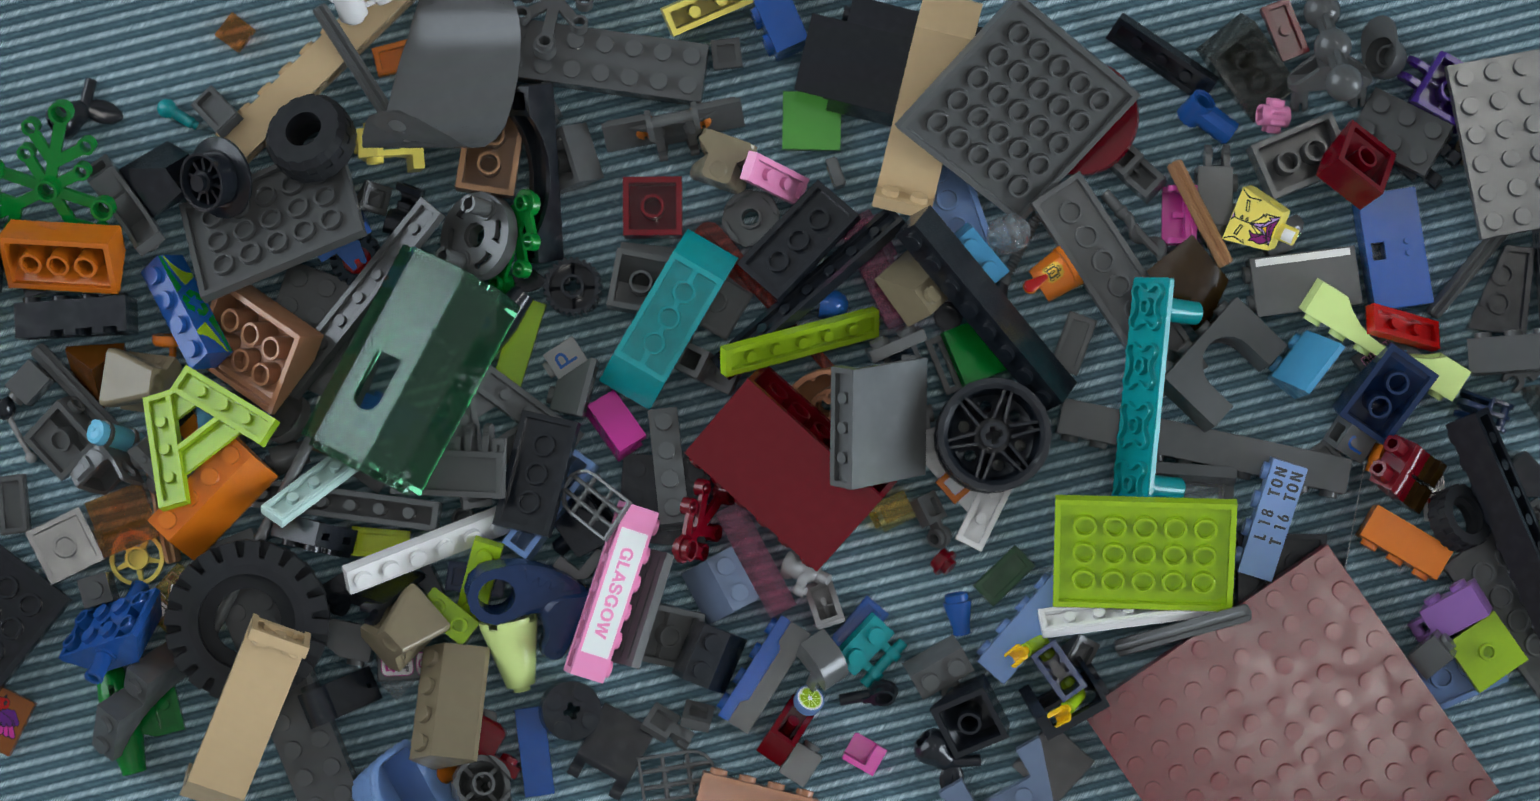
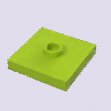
M1491 611L1489 616L1472 624L1452 638L1456 644L1454 649L1457 651L1454 659L1478 693L1483 692L1529 660L1495 611Z

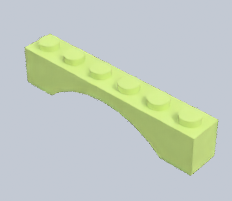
M1316 279L1299 306L1306 313L1303 318L1319 327L1320 323L1330 327L1328 333L1342 342L1345 338L1353 341L1355 344L1352 348L1368 357L1371 352L1377 356L1386 346L1367 334V331L1362 327L1353 312L1349 297L1321 279ZM1441 352L1430 354L1408 353L1439 375L1427 393L1439 401H1442L1445 397L1453 402L1471 374V371Z

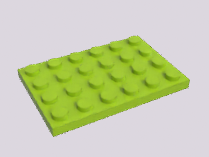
M1055 495L1053 607L1221 611L1233 607L1237 499Z

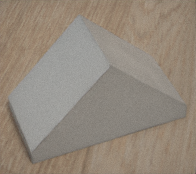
M832 579L829 585L817 584L815 582L806 585L808 588L806 597L817 630L845 622Z

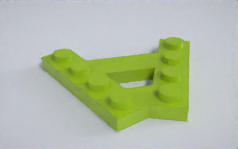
M185 365L170 390L142 398L158 508L164 512L191 504L187 480L188 474L241 434L260 446L265 447L281 422ZM196 407L213 416L211 420L182 441L179 426L181 418Z

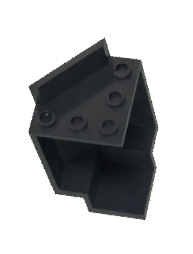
M852 0L851 6L845 5L842 20L812 13L794 90L820 96L828 100L827 111L892 126L919 11L875 0ZM977 26L975 36L983 27Z

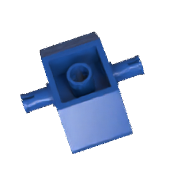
M135 580L132 581L125 598L122 597L116 601L81 611L75 619V626L71 634L63 641V649L58 658L64 662L87 668L88 670L85 672L84 677L93 684H101L107 671L139 662L162 617L160 590L157 588L150 589L145 582Z

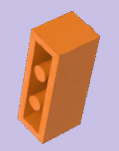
M1378 504L1372 505L1355 536L1362 539L1360 541L1362 546L1373 552L1377 549L1387 554L1386 560L1398 567H1401L1402 564L1413 569L1410 574L1424 582L1428 579L1437 580L1454 552L1448 550L1446 546L1444 547L1438 539Z

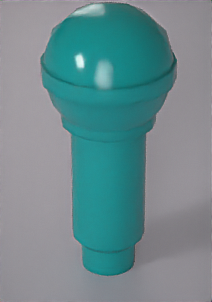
M166 98L158 103L157 113L162 118H173L188 128L197 129L199 122L194 117L178 109L173 100Z

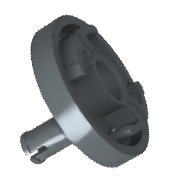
M485 192L470 193L459 199L450 209L443 223L441 248L435 254L436 263L440 266H447L459 277L473 281H485L498 275L511 260L517 244L518 226L511 206L504 199ZM484 228V239L482 243L478 245V235L480 231Z

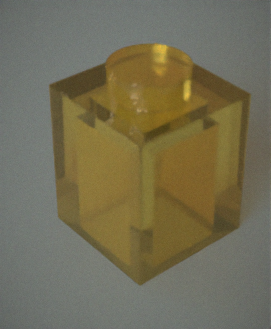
M904 490L881 500L873 511L869 513L875 529L881 527L883 532L916 517Z

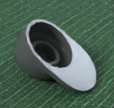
M1379 15L1371 19L1365 26L1361 36L1362 63L1375 78L1382 80L1394 78L1405 67L1407 62L1406 49L1398 41L1397 27L1390 17Z

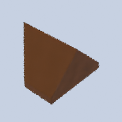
M125 343L66 346L65 351L71 371L98 401L106 352L109 348H117L127 352Z

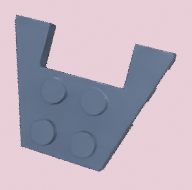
M1039 735L1016 747V752L1030 775L983 800L1053 801ZM962 777L939 790L940 797L945 801H975Z

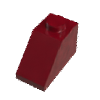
M794 694L790 697L756 749V751L780 767L814 717V715H803L796 710L793 703Z

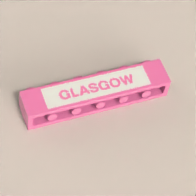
M619 500L617 508L622 510L626 502ZM632 504L609 540L605 542L566 659L564 671L602 684L605 678L610 676L613 669V661L611 659L614 650L619 648L623 637L620 631L623 622L627 621L630 617L632 610L630 601L633 592L636 593L641 583L639 573L642 564L645 565L649 559L651 549L648 546L651 537L655 536L659 529L660 520L657 519L658 512ZM615 512V514H614L612 523L614 522V520H615L616 517L618 516V514H617L616 512Z

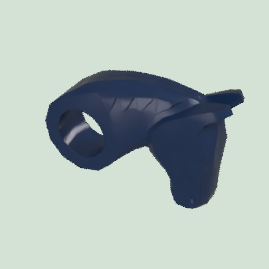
M520 558L496 559L479 563L468 574L464 586L470 611L481 622L499 625L525 615L539 613L543 627L539 640V650L549 660L563 658L571 647L590 587H585L581 582L564 571L541 562ZM494 579L504 580L512 586L509 597L503 603L487 605L478 598L479 591L488 581Z

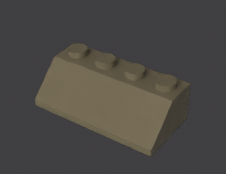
M445 642L424 647L409 760L432 770L477 762L490 648Z

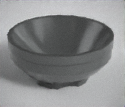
M289 395L274 415H270L281 422L270 439L278 444H283L294 440L297 441L300 437L307 434L311 426V409L309 402L303 396L297 400Z

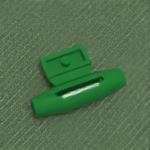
M123 667L107 671L103 682L97 684L99 703L124 688L126 672ZM176 685L145 715L130 737L122 755L116 759L123 776L147 770L144 734L159 737L186 729Z

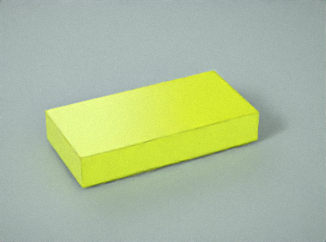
M352 526V529L357 530L358 534L351 556L366 557L410 540L411 531Z

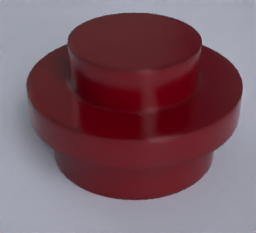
M946 548L942 549L930 563V566L934 569L933 573L935 575H940L941 573L944 575L948 574L957 563L954 560L957 554L954 551L949 552Z

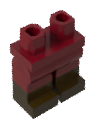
M1396 434L1394 436L1389 435L1383 444L1386 451L1381 460L1373 461L1369 468L1371 474L1369 481L1377 485L1397 505L1420 515L1432 491L1419 482L1435 488L1447 465L1428 454L1417 443Z

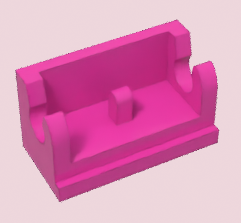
M1176 185L1163 187L1161 239L1164 240L1167 246H1178L1192 234L1197 239V226Z
M614 389L587 405L586 417L618 462L643 445L641 441L646 439L647 435Z

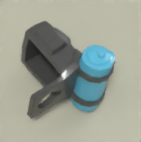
M92 420L86 435L88 441L93 445L70 472L75 486L79 489L101 495H107L121 480L141 486L144 481L138 470L131 463L130 455L126 450L143 439L145 435L134 428L116 425L107 420Z

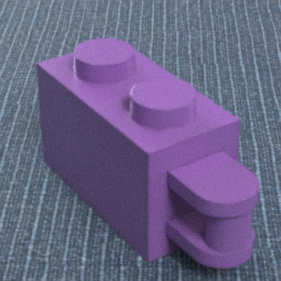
M1464 578L1449 586L1450 591L1443 595L1436 592L1423 600L1425 604L1419 611L1420 616L1407 624L1417 642L1423 641L1436 629L1441 634L1446 633L1451 636L1490 615L1493 607L1475 578L1467 582ZM1425 622L1429 629L1425 631L1421 623Z

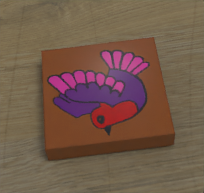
M3 687L0 691V753L11 756L37 703L6 687Z

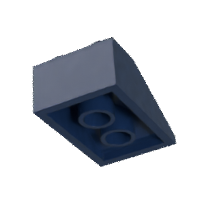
M1391 342L1349 382L1332 407L1342 418L1383 445L1389 435L1394 436L1439 375Z

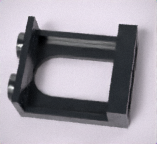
M1081 656L1076 657L1083 670L1080 675L1088 685L1084 690L1094 691L1096 695L1092 702L1071 714L1070 722L1055 728L1054 726L1057 722L1052 724L1047 717V711L1062 703L1054 689L1047 691L1039 697L1035 696L1029 684L1018 690L1047 741L1110 707L1105 697L1109 693L1105 683L1099 677L1092 663L1086 665Z

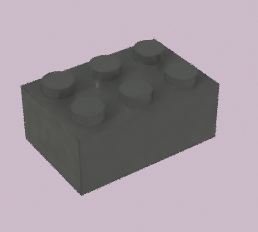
M1332 111L1257 142L1246 149V153L1264 193L1278 200L1322 181L1316 176L1322 156L1341 133Z

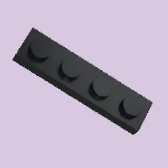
M1125 13L1121 14L1106 36L1107 40L1190 96L1197 89L1210 93L1219 80L1218 76Z

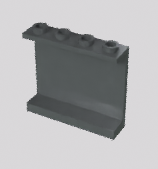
M902 354L901 361L860 368L843 365L831 366V486L854 490L926 475L927 357Z

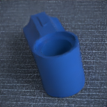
M1202 89L1195 90L1177 109V115L1185 125L1192 128L1200 127L1221 144H1226L1231 139L1239 125L1218 109L1212 96Z

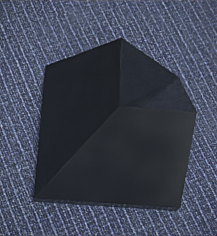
M169 141L164 142L119 169L120 174L152 218L185 199L180 185V169L189 153Z

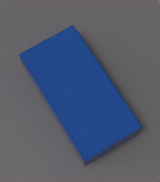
M866 595L831 638L839 647L871 612L882 621L889 614Z

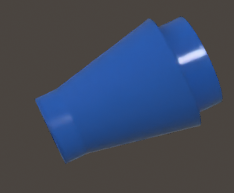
M958 591L944 595L945 602H943V606L953 629V635L964 636L970 634L972 599L968 598V592Z

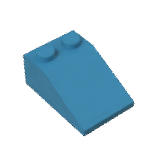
M1305 330L1301 334L1295 332L1287 342L1289 350L1283 357L1278 356L1268 367L1271 373L1267 379L1294 399L1310 395L1346 347L1339 342L1309 330Z

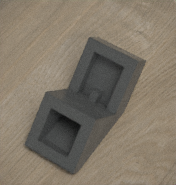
M597 548L580 570L564 556H560L552 567L566 572L575 579L590 578L596 571L602 550Z

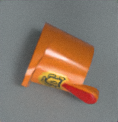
M1058 246L1028 271L1032 279L1024 282L1023 289L1027 294H1034L1040 289L1047 301L1050 302L1079 287L1084 282L1063 249Z

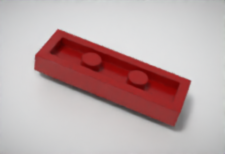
M1376 303L1365 306L1367 334L1430 352L1441 349L1439 321Z

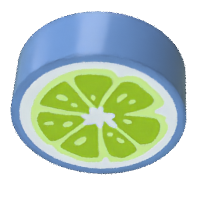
M804 685L794 695L793 703L796 710L801 714L813 716L823 707L824 696L819 689L812 692L807 685Z

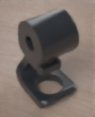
M401 181L397 182L396 190L400 191L401 200L398 201L396 208L389 209L382 232L391 235L420 197L423 198L425 196V190Z

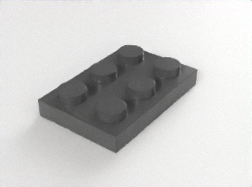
M1375 87L1355 121L1397 154L1394 161L1395 164L1424 179L1454 130V125Z

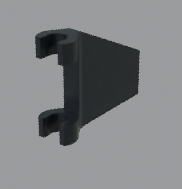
M414 570L352 595L348 591L341 593L333 592L327 599L329 602L338 603V606L332 610L334 615H346L351 604L360 606V611L371 612L369 617L364 620V623L374 626L381 621L385 610L398 599L401 592L408 585H417L426 576L425 573Z

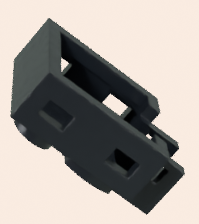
M296 517L283 528L273 522L271 530L272 536L282 538L281 544L349 559L351 554H353L358 534L357 530L325 524V522Z

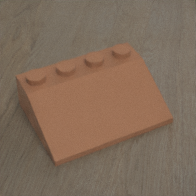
M248 285L211 302L210 308L233 352L216 368L207 370L264 411L274 415L314 362L324 334L254 286Z

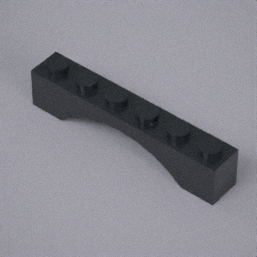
M553 83L516 85L509 117L516 125L527 153L529 189L538 194L541 201L540 210L534 216L541 245L537 251H527L528 260L534 264L563 260ZM525 225L523 228V235L526 233Z

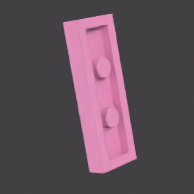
M753 151L748 152L739 178L793 205L805 193L809 178Z

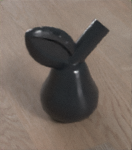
M86 78L80 101L71 102L74 106L75 114L67 123L64 140H69L77 135L89 118L101 124H113L123 119L122 112L113 103L101 99L93 100L97 84L96 80ZM60 107L62 112L67 113L64 108ZM47 110L46 121L53 131L54 123L49 119Z
M939 728L926 730L915 742V757L924 764L942 769L940 773L941 789L961 777L964 781L961 767L981 766L980 754L965 755L955 760Z

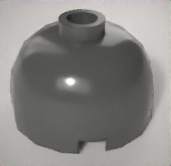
M478 755L477 762L458 765L452 775L450 785L452 796L455 801H507L511 795V774L506 765L495 756Z

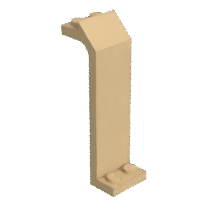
M922 0L872 207L911 216L929 205L933 206L943 164L902 133L895 123L975 37L983 6L982 3L973 0Z
M253 613L194 763L188 764L179 795L196 801L245 800L302 658H306L310 649L311 633L306 631L302 633L260 618L259 615Z

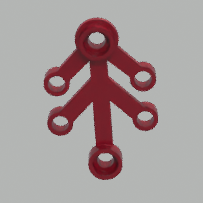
M698 478L694 483L693 491L696 496H699L698 502L695 498L684 497L680 503V512L685 515L682 534L675 539L672 546V553L678 563L684 564L687 561L692 562L694 559L700 561L707 559L709 546L706 543L697 542V538L702 536L707 541L719 542L722 536L721 525L709 523V521L722 504L731 506L735 503L733 496L725 489L714 485L713 499L706 507L708 495L711 491V482L707 479Z

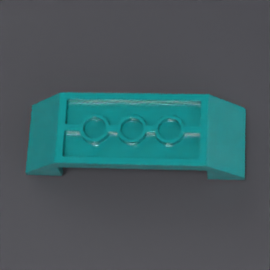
M687 229L618 344L599 381L650 410L739 258Z

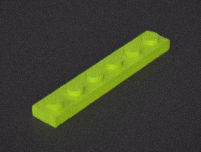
M872 306L720 346L721 374L725 377H730L879 337V310Z

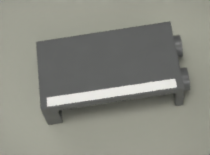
M1355 245L1253 258L1245 262L1246 267H1242L1243 282L1249 285L1250 295L1246 296V305L1259 318L1303 312L1299 306L1317 278L1348 296L1352 307L1363 303Z

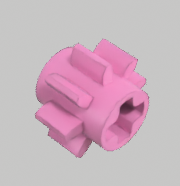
M1267 97L1266 104H1259L1256 109V124L1262 126L1261 131L1279 134L1281 133V128H1287L1291 122V109L1289 106H1285V100Z

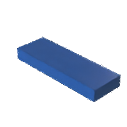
M539 706L514 710L525 798L555 794L548 731L543 727L539 719Z

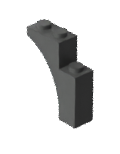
M167 642L140 658L139 662L126 667L124 688L97 705L92 745L100 754H104L112 762L122 755L133 732L150 709L172 687L187 677L183 671L180 672L173 661L174 655L171 649L168 650Z

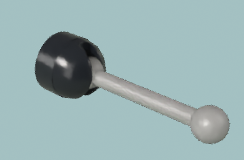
M9 396L0 400V419L8 421L26 454L25 460L32 464L36 462L37 455L31 452L27 443L22 439L23 436L12 418L16 411L14 401Z

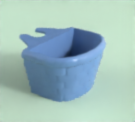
M408 739L398 742L392 748L386 750L384 754H381L354 779L352 786V798L354 801H455L452 796L451 781L448 784L442 783L437 777V770H432L409 760L411 742Z

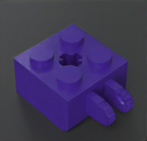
M1444 51L1438 52L1430 64L1409 55L1407 64L1423 73V76L1419 80L1404 71L1397 75L1400 81L1415 89L1407 102L1454 125L1452 133L1457 134L1451 100L1444 92L1448 87L1444 68L1448 65L1464 62Z

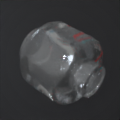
M1016 213L1004 215L994 219L989 224L987 242L993 250L1001 255L1012 254L1024 249L1029 244L1030 225L1022 216Z

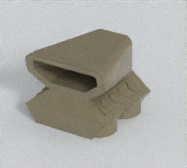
M703 128L702 134L698 138L701 150L705 156L692 165L690 177L693 180L733 194L746 190L747 183L739 179L741 175L740 169H743L748 152H758V147L724 133Z
M109 348L106 352L99 403L105 407H120L123 410L144 412L142 398L170 390L181 373L182 366L178 359L172 356L126 352L117 348Z
M410 584L401 592L398 599L385 610L381 621L377 625L372 626L364 623L360 630L361 637L386 666L400 672L432 639L445 633L450 628V623L417 585Z

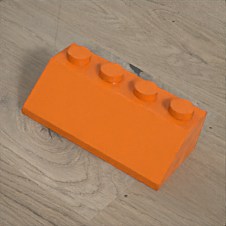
M11 219L1 231L0 254L8 288L119 294L126 253L121 226Z
M237 437L200 465L187 479L191 504L164 512L158 509L147 521L171 544L194 561L198 556L208 551L279 476Z

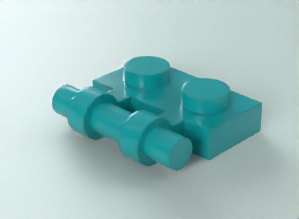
M873 612L839 646L846 660L848 671L856 676L862 668L867 671L860 680L866 688H869L875 681L881 680L884 676L882 673L893 661L897 662L902 657L900 654L908 646L900 638L891 646L887 641L895 633ZM882 649L885 654L872 665L869 661Z

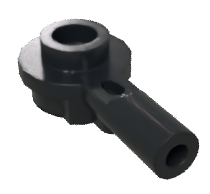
M879 680L874 682L867 690L839 694L840 704L843 706L863 702L864 704L871 703L873 706H889L896 700L898 687L892 681Z

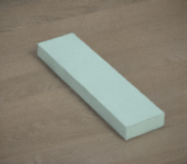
M343 444L262 504L261 513L283 528L366 466V457L347 444Z

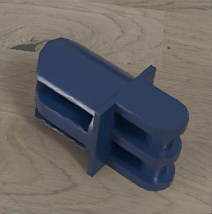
M1461 388L1460 396L1466 399L1457 400L1456 406L1461 410H1454L1452 416L1460 418L1488 407L1492 418L1497 419L1496 427L1499 433L1505 434L1506 429H1504L1506 422L1510 421L1508 414L1510 410L1514 409V405L1496 399L1495 396L1491 399ZM1494 405L1501 407L1500 413L1492 411Z

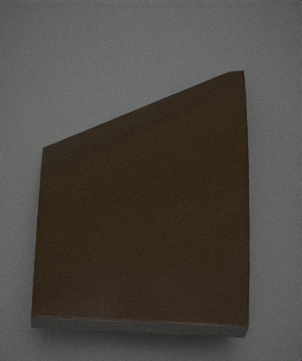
M1193 234L1146 271L1150 277L1174 278L1173 298L1201 303L1203 317L1199 324L1190 325L1194 331L1206 319L1210 322L1213 310L1217 307L1229 281Z

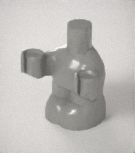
M793 550L789 551L785 556L780 570L782 578L797 579L796 585L793 588V594L803 598V595H807V583L815 582L817 584L829 585L832 579V575L822 571V567L815 571L813 568L804 565L799 555Z

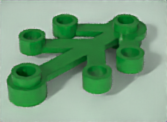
M530 189L520 190L514 199V204L511 205L518 226L517 244L507 266L488 281V289L494 296L502 297L514 286L513 277L509 272L515 253L517 261L513 265L514 276L517 278H528L531 275L532 265L528 260L527 251H537L541 245V239L537 234L534 216L540 210L541 201L538 194ZM525 225L526 233L523 235V228Z

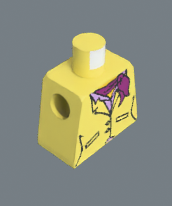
M1249 185L1243 187L1222 239L1268 251L1275 249L1278 241L1292 246L1298 237L1299 230L1286 224L1290 214L1288 208L1257 187Z

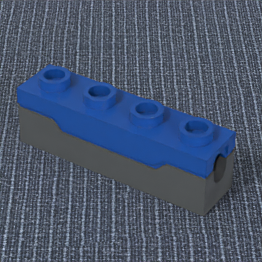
M783 615L779 619L775 617L771 619L764 630L768 634L764 643L760 644L757 642L748 656L753 659L747 669L740 668L732 681L737 684L731 694L725 692L716 706L721 709L718 716L728 720L729 723L746 734L750 732L797 658L796 653L800 644L811 635V633L794 622L789 621Z

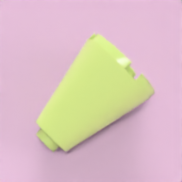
M536 613L499 625L479 621V629L488 648L491 649L490 653L506 688L513 689L514 693L530 690V685L536 681L538 618Z

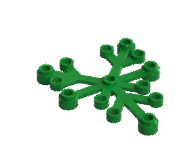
M58 99L48 108V117L54 123L50 145L40 132L42 124L37 117L29 116L21 123L22 132L29 136L33 143H22L16 153L17 157L25 162L33 176L5 167L4 162L0 160V180L5 179L32 190L18 197L3 193L0 190V219L9 215L8 222L11 219L21 220L23 208L41 200L46 203L52 202L66 223L109 225L106 221L117 210L116 202L111 196L100 195L94 197L66 187L78 180L85 181L93 173V167L89 162L79 161L72 170L58 176L60 166L82 155L92 154L98 146L97 140L93 136L84 135L77 144L62 151L67 123L75 114L74 106L70 101ZM60 107L64 108L67 113L62 112ZM28 123L33 124L35 130L29 128ZM83 142H88L91 148H87ZM23 149H27L30 155L25 154ZM37 150L47 163L46 171L35 157ZM79 167L85 169L86 174L81 173ZM65 200L90 208L92 216L99 221L92 223L77 218ZM102 203L106 204L109 209L105 208Z

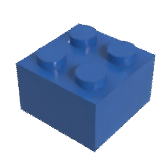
M753 0V8L750 9V15L756 29H762L765 34L762 36V42L768 56L774 55L778 62L803 51L807 32L793 1Z

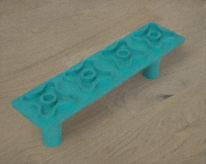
M1135 277L1133 281L1111 496L1183 498L1185 495L1186 486L1182 478L1155 475L1170 322L1197 325L1203 317V307L1200 302L1173 298L1174 278Z

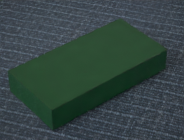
M1014 545L972 586L994 607L1035 565Z

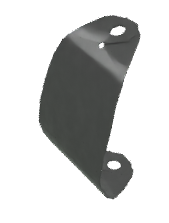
M419 0L400 58L387 110L370 115L366 120L362 134L363 148L485 147L496 140L505 128L514 101L520 64V19L513 0Z

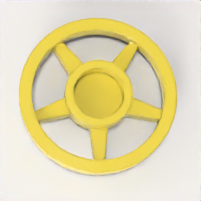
M131 531L120 536L114 542L109 555L112 572L121 582L131 585L132 581L123 577L119 571L128 567L136 570L138 579L149 584L161 574L165 564L160 541L150 533L143 531ZM132 536H145L140 547L131 548L123 542ZM150 540L157 546L160 559L149 556L146 549ZM121 545L126 551L125 562L116 567L115 554L118 546ZM149 563H159L154 574L144 580L143 569Z

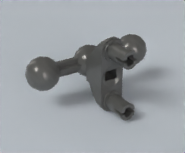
M1306 0L1303 14L1305 20L1313 28L1318 29L1320 34L1317 35L1314 42V55L1294 68L1287 78V85L1291 90L1289 107L1294 112H1299V104H1301L1302 112L1308 109V95L1310 91L1326 90L1335 100L1347 101L1349 106L1357 108L1358 99H1360V107L1366 104L1367 87L1372 83L1373 75L1365 65L1349 55L1352 50L1351 39L1342 29L1336 28L1335 23L1338 21L1341 11L1337 0Z

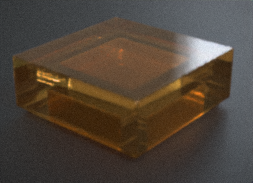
M231 12L214 35L239 54L256 30Z

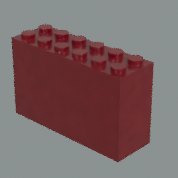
M770 366L757 369L747 378L684 452L689 457L690 462L695 467L704 470L717 487L725 489L733 496L737 505L751 512L762 527L770 529L783 546L791 548L799 555L804 565L813 568L815 571H818L897 483V481L854 490L831 486V421Z

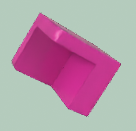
M856 732L841 758L873 776L887 749Z

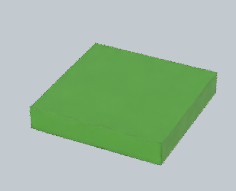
M783 91L782 150L840 151L841 114L827 111L828 100L823 99V97L800 91Z

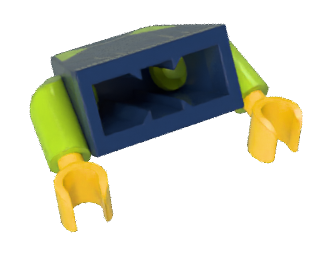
M1037 635L1021 645L1016 644L1004 654V657L1009 655L1014 659L1015 663L1011 667L1016 668L1028 657H1031L1062 700L1061 706L1047 714L1048 718L1053 716L1056 718L1057 724L1054 727L1058 728L1070 722L1071 714L1086 697L1084 688L1088 685L1054 639L1050 642L1048 638Z

